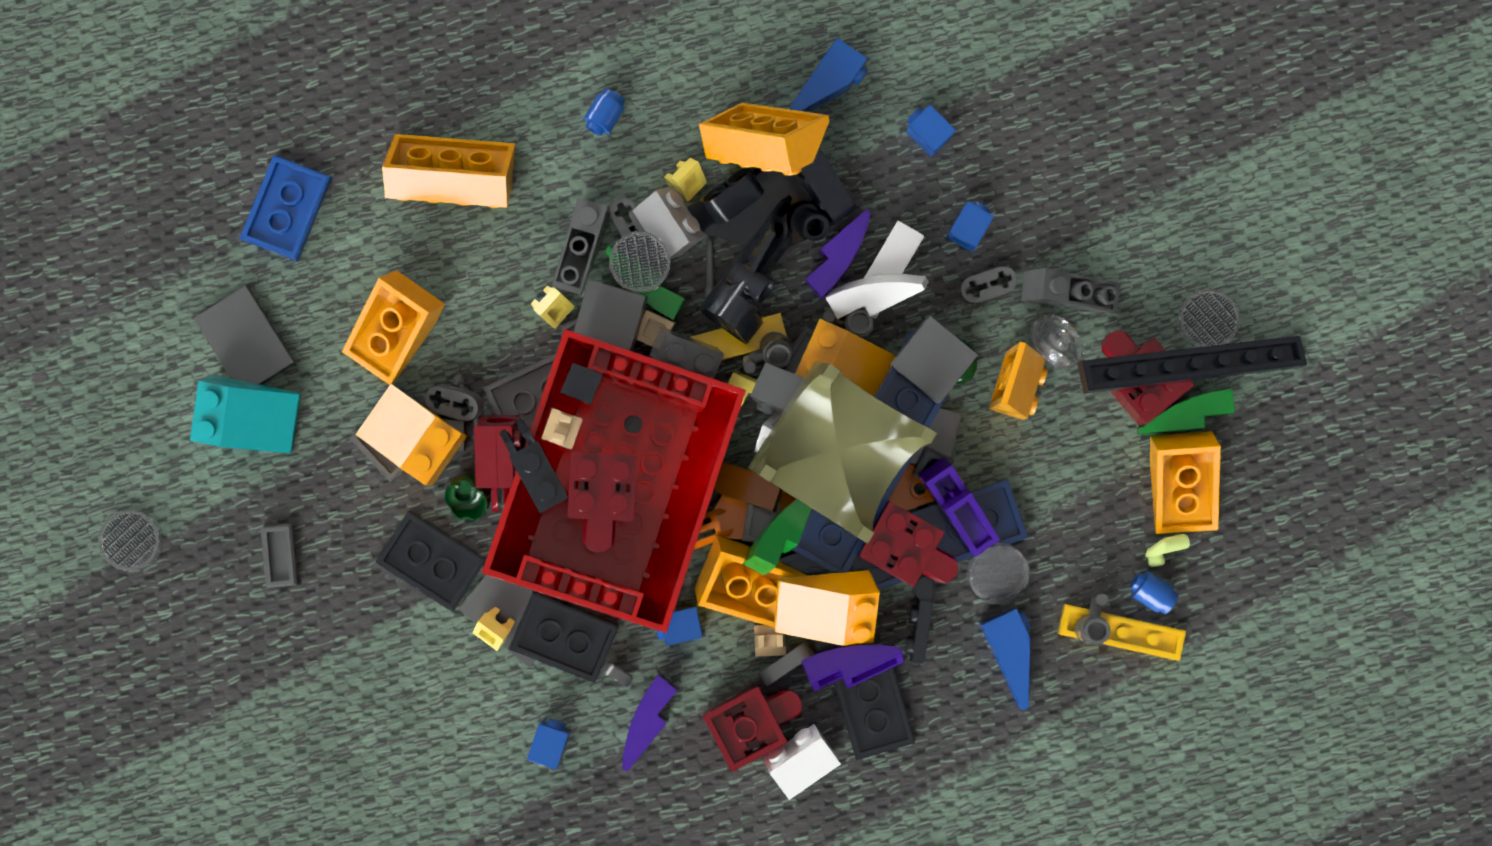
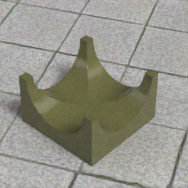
M815 361L748 468L868 544L875 533L873 531V520L877 508L889 485L907 460L921 447L931 444L937 433L867 393L847 379L833 365Z

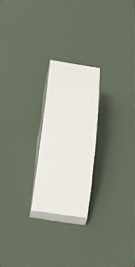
M897 221L864 278L887 274H902L924 235ZM879 313L873 315V319H876Z
M887 274L867 277L832 289L827 295L826 300L837 319L865 306L871 317L925 290L929 281L926 276L909 274Z

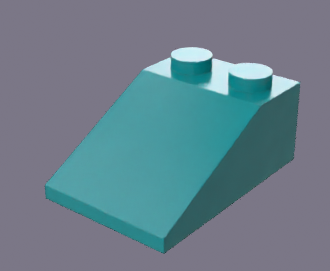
M216 375L207 376L198 380L190 441L226 448L292 453L301 393Z

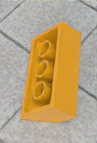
M740 103L700 123L699 128L706 159L717 160L721 164H740L742 168H761L764 172H783L784 175L790 176L800 173L802 171L801 168L813 163L829 124V115Z
M395 134L382 166L385 198L400 201L416 200L429 203H454L461 206L480 205L490 208H507L512 192L515 143Z

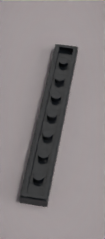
M1300 336L1082 360L1077 363L1084 394L1295 369L1307 365Z

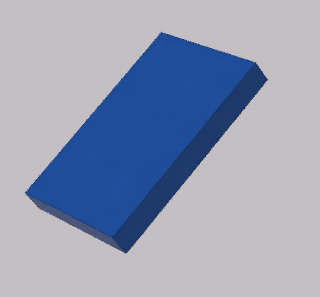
M273 155L239 239L298 262L332 178Z

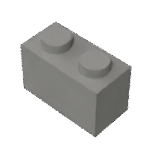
M673 186L656 190L632 210L646 233L657 236V239L666 245L670 260L680 257L705 237L698 221L690 214L682 196ZM649 236V238H653L651 239V241H655L653 243H655V247L657 249V242H660L654 237ZM661 243L658 244V246H659V245L662 246V247H659V248H663V249H664V250H659V252H660V251H665L664 253H660V254H666V255L662 256V257H666V258L663 259V260H666V259H667V261H668V257H667V253H666L665 248L663 247V245H662Z

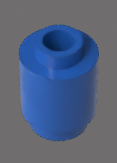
M604 88L602 93L597 94L583 118L587 122L586 128L598 136H602L603 133L610 134L624 110L623 104L625 100L614 91Z
M1146 571L1144 574L1138 573L1129 587L1132 589L1131 597L1156 613L1160 611L1163 614H1167L1175 605L1179 596L1174 591L1173 586L1150 571Z

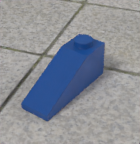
M836 38L789 109L811 112L849 91L853 83L859 85L868 72L864 68L867 57Z
M1011 608L979 624L1018 708L1025 710L1029 708L1030 636L1027 630L1031 626L1023 611L1018 613L1017 609Z

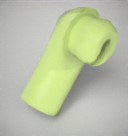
M1186 534L1165 537L1148 548L1145 557H1148V565L1151 567L1164 565L1165 559L1163 554L1189 548L1190 541Z

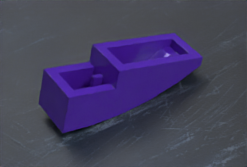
M867 209L821 248L820 255L824 258L825 262L805 280V284L820 300L837 285L854 260L869 222L871 213Z
M944 457L918 474L949 523L974 557L1000 540L972 493L965 487L952 464Z
M856 645L821 652L803 659L801 662L803 670L815 692L840 679H843L847 689L903 663V655L900 647Z
M660 672L645 692L629 727L622 768L626 772L668 722V719L659 712L677 692L678 687Z

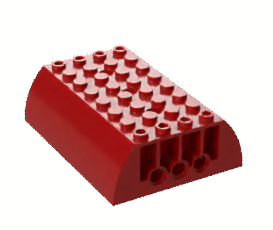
M564 329L530 433L535 442L538 441L568 497L571 452L637 456L633 522L616 521L615 540L611 548L604 552L590 551L583 541L584 519L567 518L568 499L539 513L516 471L482 574L667 633L746 390ZM572 363L603 375L591 405L561 394ZM552 408L583 419L572 450L541 439ZM630 416L638 417L642 422L641 430L637 433H629L624 427L626 418ZM576 481V489H578L579 481Z

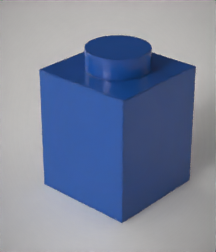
M931 105L924 111L918 108L907 120L910 124L906 133L930 157L940 150L953 137L956 131Z
M967 201L946 238L973 252L994 216L989 213L990 209L976 201L973 204Z
M697 606L675 610L667 633L657 630L659 640L665 639V644L671 645L703 638Z
M548 718L547 722L541 721L527 760L557 770L571 730L565 728L566 723L552 718Z

